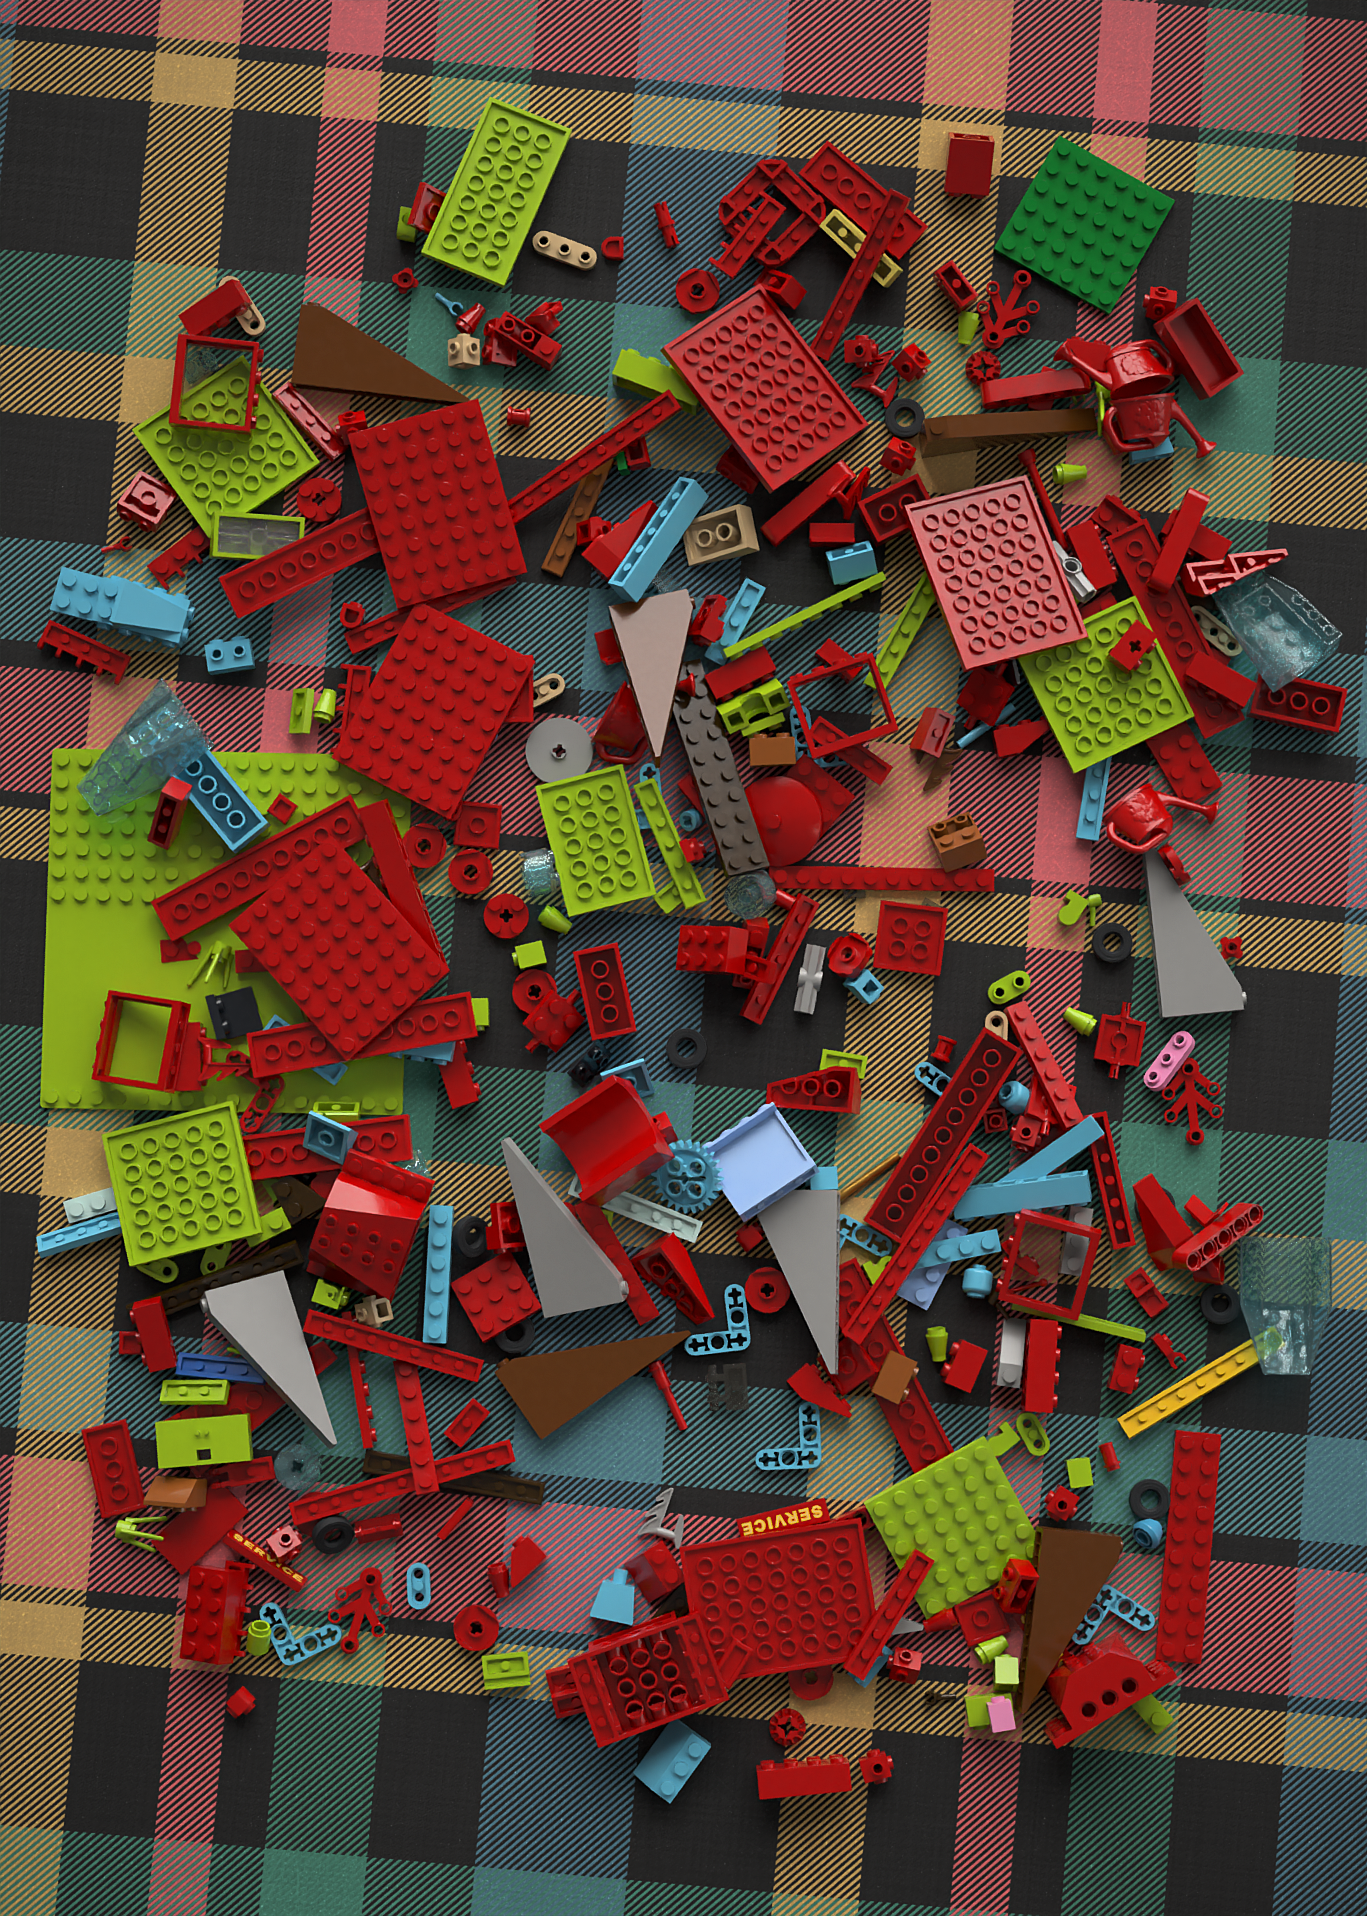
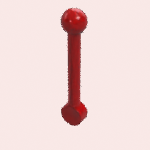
M1042 1278L1039 1282L1012 1289L1008 1288L1007 1292L1015 1293L1038 1286L1046 1287L1048 1281Z

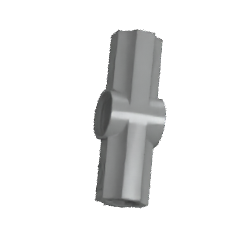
M1052 541L1071 591L1080 602L1085 603L1095 596L1097 590L1081 572L1082 565L1080 561L1074 557H1069L1058 542Z
M809 944L806 946L803 966L800 968L797 982L798 992L794 1007L796 1012L813 1015L817 991L819 992L823 975L821 970L826 950L824 947Z

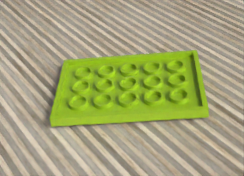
M623 764L535 786L569 918L657 895Z

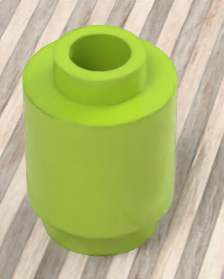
M256 1620L252 1622L248 1629L246 1649L254 1656H261L269 1651L271 1628L268 1622Z

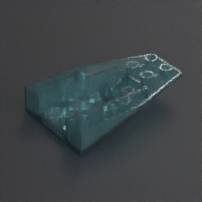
M1262 570L1211 594L1232 634L1273 693L1336 652L1343 637V634L1296 589Z
M161 678L76 788L95 814L100 816L163 787L172 776L178 775L215 744L188 712L176 693Z
M1242 1236L1236 1241L1240 1307L1262 1373L1310 1375L1332 1308L1331 1237L1270 1238Z

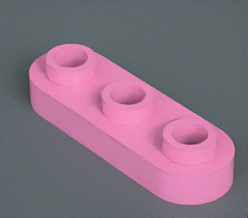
M1179 1031L1175 1033L1145 1073L1144 1083L1150 1090H1163L1194 1049L1195 1040L1188 1032Z

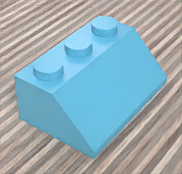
M673 1720L668 1723L633 1773L652 1791L671 1803L711 1748V1743L680 1720Z

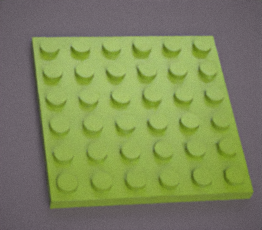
M243 355L185 393L182 401L181 419L244 426L251 368ZM262 381L260 385H256V394H259V405L254 407L253 416H257L256 429H252L251 435L171 427L169 424L171 403L132 429L135 436L209 540L211 536V515L214 511L250 513L320 465L319 460L281 407L272 399L271 393Z
M1136 596L1130 597L1084 619L1083 623L1089 636L1087 640L1016 658L1073 774L1195 716L1157 638L1154 640L1157 645L1149 655L1147 653L1142 655L1140 659L1143 663L1135 672L1131 670L1126 675L1106 659L1107 655L1136 619L1153 632ZM1133 644L1130 651L1133 653L1137 646Z
M233 1100L101 1134L130 1267L263 1234L236 1106Z
M985 1436L978 1438L863 1502L900 1570L914 1548L935 1561L914 1595L926 1619H929L942 1609H949L999 1582L1009 1558L1029 1560L1032 1563L1035 1530Z

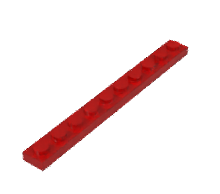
M671 390L665 391L509 500L508 506L514 526L681 411L682 407Z
M769 866V889L994 892V869H955L945 873L943 868Z
M971 1143L969 1144L842 1330L843 1334L862 1346L990 1158L989 1155Z
M510 1439L434 1462L438 1484L516 1462ZM412 1468L288 1503L294 1526L416 1491Z

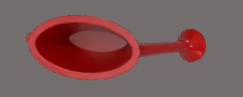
M1151 339L1117 345L1112 348L1104 360L1107 373L1092 368L1076 357L1070 350L1068 340L1059 347L1053 357V361L1065 360L1072 363L1109 390L1112 400L1149 396L1167 388L1174 382L1172 375L1176 368L1174 358L1160 343ZM1150 349H1153L1167 363L1166 369L1155 358Z
M1175 392L1109 401L1112 407L1105 412L1103 417L1104 431L1111 445L1119 452L1148 450L1160 446L1170 434V419L1177 420L1194 440L1197 446L1196 458L1200 459L1210 454L1215 449L1217 443L1207 441L1201 437L1183 410L1173 399ZM1116 416L1123 440L1137 439L1139 442L1121 443L1112 426L1113 417Z
M691 673L685 680L679 681L677 690L685 691L691 697H695L694 674ZM623 681L590 740L592 743L596 742V752L599 757L611 764L632 765L640 760L648 747L632 691L626 681ZM642 737L631 756L612 755L605 750L604 744L631 752Z
M1148 783L1126 796L1102 821V824L1106 826L1107 838L1112 844L1129 853L1138 855L1148 852L1166 839L1172 832L1173 817L1166 810V806H1176L1201 813V815L1207 818L1208 823L1212 825L1218 813L1219 802L1217 801L1211 805H1200L1155 791L1153 789L1154 786ZM1115 831L1135 841L1140 846L1133 845L1119 838Z

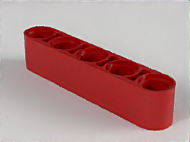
M1077 367L986 381L980 384L982 407L985 409H996L1084 395L1091 392L1090 377Z
M840 460L760 528V531L776 547L834 498H829L826 495L846 473L852 475L846 485L847 487L857 478L856 474L843 460Z
M1191 487L1187 489L1148 577L1146 586L1167 595L1206 509L1210 496Z
M1236 1204L1174 1251L1171 1259L1174 1268L1187 1271L1199 1270L1257 1226L1263 1219L1264 1212L1259 1204Z

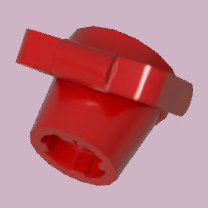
M561 301L544 302L527 316L524 321L539 332L549 336L561 325L556 318V315L563 310Z
M1218 1254L1199 1270L1193 1271L1194 1282L1223 1285L1226 1268L1223 1256Z

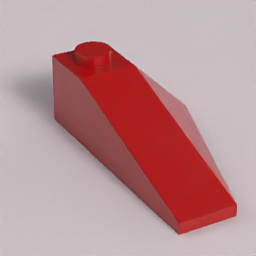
M649 500L629 515V519L622 524L618 522L613 525V530L608 534H601L596 537L581 554L606 582H609L657 511L658 507L652 500Z
M832 1066L824 1070L813 1071L805 1075L769 1083L767 1085L766 1104L773 1102L776 1108L860 1115L862 1091L857 1068Z
M1150 1173L1132 1185L1137 1209L1140 1213L1141 1227L1147 1244V1253L1157 1269L1164 1271L1174 1268L1171 1261L1174 1251L1194 1237V1234L1153 1174Z
M674 1232L658 1238L630 1259L641 1276L648 1283L650 1281L655 1283L661 1289L660 1293L664 1297L666 1295L670 1296L677 1303V1308L694 1323L699 1325L715 1317L688 1252Z

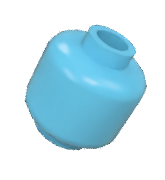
M1010 1081L1000 1088L998 1101L1001 1106L1011 1113L1020 1114L1025 1111L1030 1092L1028 1088L1018 1081Z
M973 1264V1268L964 1271L963 1291L967 1293L968 1297L984 1299L985 1295L991 1293L993 1274L986 1270V1266Z

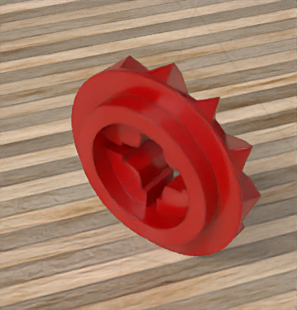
M980 350L969 357L966 362L965 372L973 384L980 386L983 382L999 378L1001 364L998 357L994 356L990 351ZM982 360L985 366L990 367L986 370L985 377L984 373L977 369V367H980Z
M784 1708L772 1716L769 1730L776 1742L784 1746L794 1745L802 1740L806 1732V1723L798 1711ZM790 1717L791 1726L797 1728V1730H790L787 1737H785L784 1729L778 1725L786 1724Z

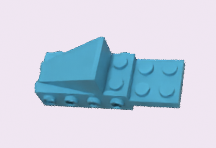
M66 567L61 568L50 610L53 612L97 624L96 627L106 631H109L110 628L119 630L118 633L128 637H131L132 634L137 635L143 641L153 643V640L162 642V646L173 649L175 646L182 648L183 642L187 641L189 635L188 624L190 620H193L195 614L194 604L191 600H188L189 596L176 593L173 596L167 594L165 589L154 587V590L147 589L143 583L131 582L118 576L111 575V578H102Z

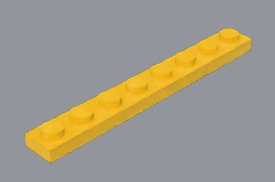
M1272 1326L1117 1418V1421L1130 1440L1285 1347V1344Z

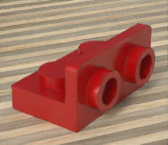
M497 317L487 321L483 330L485 336V344L481 351L483 365L497 364L513 368L516 366L518 349L493 330L500 319Z
M731 445L720 458L716 470L722 476L737 484L742 490L752 494L760 480L735 447Z
M1109 494L1105 496L1089 518V520L1092 519V522L1110 535L1143 519L1140 518L1141 514L1135 509H1128L1122 505L1123 501L1115 495L1110 496Z

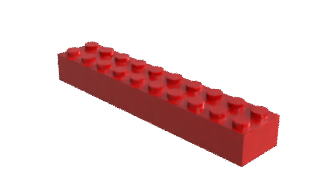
M983 1027L864 1216L863 1220L902 1244L1020 1058L1023 1050Z

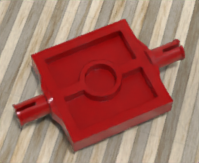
M998 663L994 671L983 667L975 669L971 673L956 701L958 705L966 709L970 714L964 724V727H967V729L972 730L977 719L989 726L995 725L1015 689L1002 676L1008 666L1007 663Z
M552 989L522 1023L530 1030L533 1036L531 1041L525 1046L526 1049L533 1053L536 1047L542 1043L557 1053L585 1020L573 1005L582 996L578 990L574 989L567 999L559 996Z
M1122 1002L1120 1015L1101 1014L1093 1059L1103 1060L1111 1064L1109 1078L1118 1079L1120 1066L1139 1067L1147 1022L1137 1021L1129 1017L1132 1003Z
M1033 1074L1024 1116L1042 1122L1039 1136L1047 1138L1049 1137L1050 1126L1062 1128L1035 1074ZM1067 1084L1073 1097L1075 1098L1076 1087Z

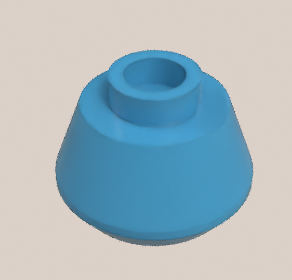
M1145 1519L1134 1524L1133 1536L1142 1547L1154 1549L1159 1545L1163 1531L1158 1521Z

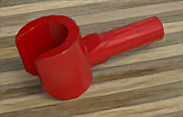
M125 536L120 539V543L101 548L102 554L115 550L129 552L132 546L124 547L122 543L130 541L131 538Z

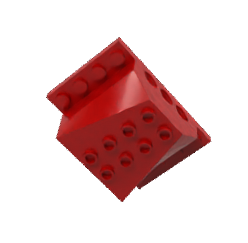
M350 1148L342 1170L336 1178L323 1208L310 1245L308 1256L310 1261L306 1271L364 1294L376 1295L377 1299L385 1297L391 1304L435 1181Z
M675 1611L588 1642L589 1651L567 1659L598 1748L730 1700L698 1611L680 1618L676 1617Z
M1118 1631L1096 1644L1091 1642L1081 1648L1083 1652L1076 1656L1071 1654L1062 1659L1063 1665L1054 1670L1052 1669L1043 1684L1062 1716L1061 1719L1055 1717L1046 1723L1047 1727L1043 1731L1056 1749L1175 1680L1178 1678L1176 1673L1162 1660L1157 1661L1153 1659L1143 1665L1142 1661L1130 1651Z

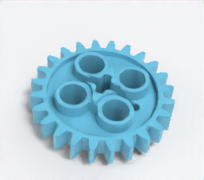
M691 1139L687 1140L685 1144L682 1140H679L676 1144L671 1143L668 1146L675 1158L651 1173L652 1176L657 1177V1180L652 1182V1185H659V1189L655 1193L662 1192L661 1201L668 1199L667 1207L675 1204V1211H679L682 1207L685 1214L690 1209L693 1213L699 1211V1208L703 1211L707 1208V1205L710 1206L714 1203L713 1199L720 1196L716 1191L723 1189L718 1184L724 1180V1177L718 1176V1173L723 1171V1168L716 1167L720 1160L713 1161L712 1157L715 1152L706 1153L707 1145L700 1149L699 1141L694 1143L693 1146ZM674 1160L679 1162L680 1169L675 1167ZM695 1162L702 1166V1171L695 1167ZM674 1182L680 1186V1191L674 1188ZM695 1184L701 1187V1193L696 1191Z

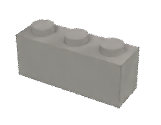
M1070 1205L1067 1209L1066 1220L1091 1227L1094 1209ZM1064 1231L1058 1273L1080 1277L1089 1238Z

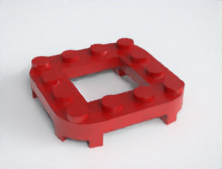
M763 159L756 164V167L727 196H723L719 205L718 219L722 228L735 239L739 233L733 229L734 225L738 224L743 228L749 221L742 213L759 197L758 194L761 190L765 191L772 184L802 213L774 242H770L765 237L751 255L762 266L775 269L788 262L821 229L819 225L825 220L826 208L823 198L815 194L788 167V163L782 159Z

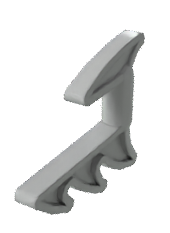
M671 1487L656 1497V1501H664L650 1509L645 1514V1517L650 1515L657 1516L646 1522L638 1531V1535L648 1533L671 1540L675 1547L679 1549L684 1529L683 1515L679 1516L674 1532L661 1527L673 1493V1488Z

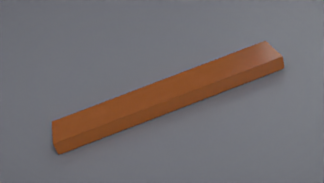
M610 459L580 481L541 567L542 570L560 578L563 577L577 546L576 523L587 520L590 517L615 460Z

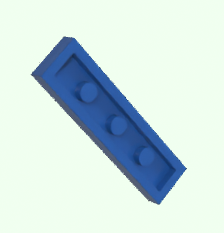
M179 1352L175 1372L177 1377L228 1380L229 1382L256 1385L266 1384L264 1378L246 1359Z

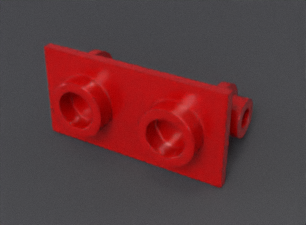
M399 1512L354 1522L356 1528L355 1535L358 1538L359 1544L404 1535Z

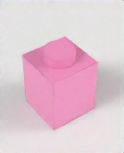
M996 1696L991 1698V1702H986L990 1727L993 1733L1016 1729L1009 1698L1005 1699L1004 1696Z

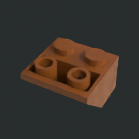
M777 733L773 738H767V734H754L753 738L749 739L750 768L795 766V737H790L789 733Z
M969 811L927 827L945 873L988 857L983 837Z
M889 1350L871 1392L896 1404H899L900 1400L904 1402L909 1392V1389L906 1388L909 1380L914 1381L919 1370L916 1367L917 1362Z
M170 1475L156 1476L144 1498L143 1505H152V1510L173 1509L172 1511L174 1512L197 1511V1507L206 1505L207 1479Z

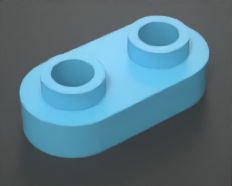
M421 1562L412 1564L407 1570L408 1602L415 1609H423L431 1601L430 1570L427 1565ZM416 1570H421L423 1572V1576L421 1578H417L414 1573ZM417 1593L424 1595L422 1601L416 1600L415 1596Z

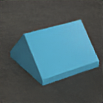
M643 1058L600 1073L603 1081L611 1075L631 1081L640 1098L655 1093Z
M310 1111L308 1113L303 1147L343 1165L349 1149H352L358 1136V1132Z

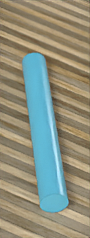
M1012 703L1004 707L995 725L1016 710ZM983 722L956 743L963 749L993 726Z

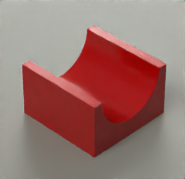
M611 1075L539 1124L542 1132L555 1141L576 1171L582 1187V1192L578 1194L582 1202L600 1207L675 1158L631 1081L615 1075Z

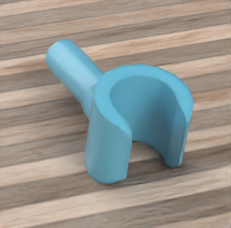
M436 293L435 298L449 308L451 316H458L452 311L453 306L463 310L461 303H452L439 293Z

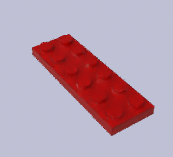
M828 140L798 174L866 234L888 194V191ZM906 209L886 251L897 261H900L926 232L928 226L909 209Z

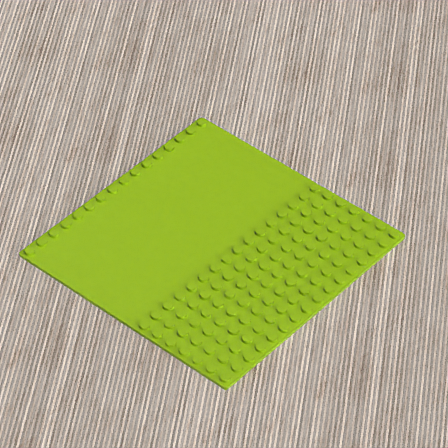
M55 748L52 751L41 1107L194 1111L233 1100L236 1111L245 1112L260 1087L241 1076L235 1077V1072L221 1081H216V1078L222 1072L220 1070L208 1079L207 1086H204V1092H174V1094L92 1080V1065L95 1063L96 1044L101 1032L100 1023L104 1017V1003L107 1001L109 990L191 1004L188 1022H201L203 1027L207 1028V1038L215 1040L217 1038L205 996L212 994L218 996L249 986L253 988L263 1029L274 1014L290 1025L304 1023L300 1007L269 972L238 974L235 972V950L249 949L228 925L262 895L182 937L187 944L192 941L200 943L201 951L196 955L198 959L165 963L161 961L160 940H168L170 937L151 901L350 794L358 809L388 799L402 838L411 825V800L331 758L333 754L211 752L271 826L235 854L189 798L179 834L170 848L166 850L148 842L147 839L161 791L172 776L150 750ZM279 793L298 806V809L286 825L267 812V809ZM365 839L345 849L359 867L370 860L374 853L372 847H368ZM366 873V875H367V876L370 878V880L373 882V880L371 879V877L369 876V874ZM215 941L232 947L230 953L234 956L231 961L227 988H223L226 960L223 964L217 962L208 983H204L206 974L213 961L211 958L192 985H187L191 976L208 953L210 946H214ZM130 1001L123 1002L109 1076L157 1084L172 1008ZM246 1035L223 1041L231 1045L230 1049H212V1062L226 1063V1056L234 1050H238L250 1057ZM389 1054L343 1062L348 1069L336 1086L312 1069L279 1074L285 1081V1089L270 1113H309L313 1111L314 1102H360V1115H401L403 1113L404 1055H402V1059L389 1057ZM239 1055L237 1058H231L233 1063H242L240 1061L241 1056ZM251 1068L249 1071V1075L251 1078L254 1079L253 1071ZM279 1079L271 1080L269 1082L271 1085L269 1092L264 1089L262 1093L268 1094L273 1099L275 1095H272L271 1092L274 1088H280ZM264 1097L259 1098L256 1106L260 1110H265L269 1106V1101Z

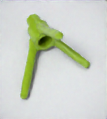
M1095 381L1094 383L1097 388L1095 392L1098 397V436L1101 437V427L1103 426V417L1105 415L1104 404L1112 399L1110 398V391Z

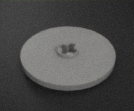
M552 718L540 723L531 732L526 743V759L530 769L539 779L546 783L585 774L593 757L592 742H590V736L580 724L567 718ZM558 746H562V750L566 751L561 754V757H557L556 753L553 752V749H557Z

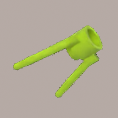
M215 941L214 946H210L208 953L191 976L187 985H192L211 958L213 961L206 974L204 983H208L217 962L223 964L226 960L223 988H227L231 961L234 956L230 953L232 947Z
M126 1517L125 1521H118L115 1538L122 1539L124 1543H130L155 1553V1548L134 1540L135 1537L163 1541L164 1538L138 1532L137 1525L133 1524L166 1521L167 1517Z

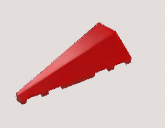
M1286 549L1228 554L1225 560L1186 563L1179 576L1187 593L1206 597L1286 558L1288 553Z

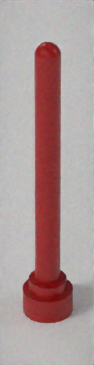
M1034 448L1019 453L1017 457L1020 464L1023 463L1024 467L1028 469L1057 542L1064 551H1067L1069 548L1035 465L1037 462L1035 459L1037 457Z

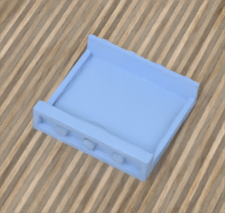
M773 1102L761 1106L755 1114L743 1118L737 1126L725 1130L720 1134L719 1138L713 1142H707L701 1147L702 1149L707 1145L706 1153L715 1152L712 1157L713 1161L720 1160L716 1167L723 1168V1171L718 1173V1176L724 1177V1180L718 1184L723 1187L722 1191L743 1222H746L820 1172Z

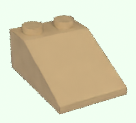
M741 504L694 518L683 534L689 566L741 557L759 551L751 508Z

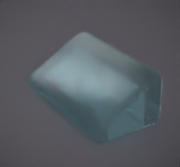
M664 564L650 583L658 595L682 589Z

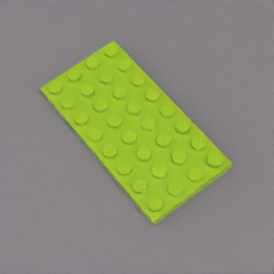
M489 97L421 251V255L504 288L572 134V129Z

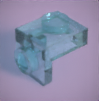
M210 350L196 351L187 358L185 377L189 384H194L207 373L215 372L219 369L216 357Z

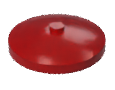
M771 776L752 783L744 790L770 866H786L796 863L805 858L814 849L821 835L823 819L819 802L807 786L790 777Z

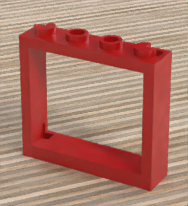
M178 334L169 414L170 426L251 435L252 429H256L257 416H253L254 407L259 405V394H256V385L261 384L262 372L258 371L259 362L263 363L264 349H260L259 342ZM188 346L252 352L244 426L181 419Z
M867 651L854 655L855 659L846 661L843 658L832 662L833 666L824 668V666H819L811 669L812 673L803 676L802 673H798L795 676L789 677L790 681H787L786 684L812 761L899 731L873 653L867 654ZM868 664L888 724L816 748L796 688Z
M109 990L107 1001L104 1003V1017L100 1023L101 1032L96 1044L95 1063L92 1065V1080L174 1094L191 1004ZM124 1001L172 1008L157 1084L109 1076Z
M1022 1208L1021 1214H1016L1013 1222V1227L1017 1228L1015 1236L1010 1235L1007 1245V1248L1011 1249L1009 1258L1004 1257L1001 1270L1005 1271L1004 1278H999L995 1291L1000 1292L998 1299L1078 1321L1102 1229ZM1026 1221L1090 1238L1071 1309L1007 1292Z

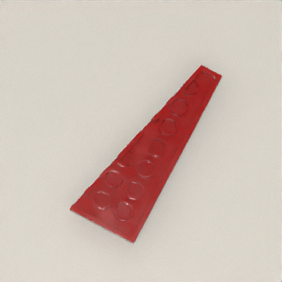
M321 1341L308 1348L316 1377L338 1359L337 1355L325 1341ZM267 1382L265 1385L237 1383L229 1389L227 1404L193 1405L164 1421L250 1413L252 1432L286 1402ZM210 1449L199 1450V1459L211 1458ZM214 1464L188 1467L197 1477H200Z

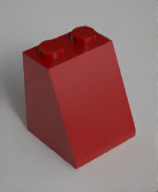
M948 133L944 191L948 192L949 196L961 197L962 194H971L970 197L976 199H983L984 195L989 196L995 145L993 136Z

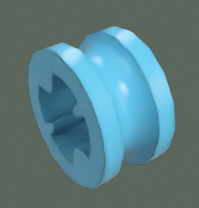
M692 808L680 815L679 822L683 829L692 831L702 824V816L699 811Z

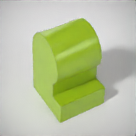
M401 206L397 239L415 243L418 230L407 225L412 208Z
M1070 889L1063 898L1068 901L1067 905L1062 907L1057 914V920L1063 926L1073 925L1089 903L1088 900Z
M892 1256L880 1258L875 1265L872 1264L871 1260L861 1265L871 1285H874Z
M1006 1421L997 1426L1001 1430L999 1434L992 1435L987 1439L995 1456L1004 1454L1021 1440Z

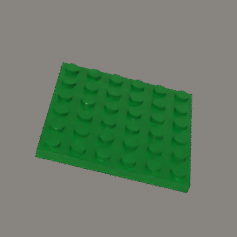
M1059 135L993 251L1109 316L1175 200Z

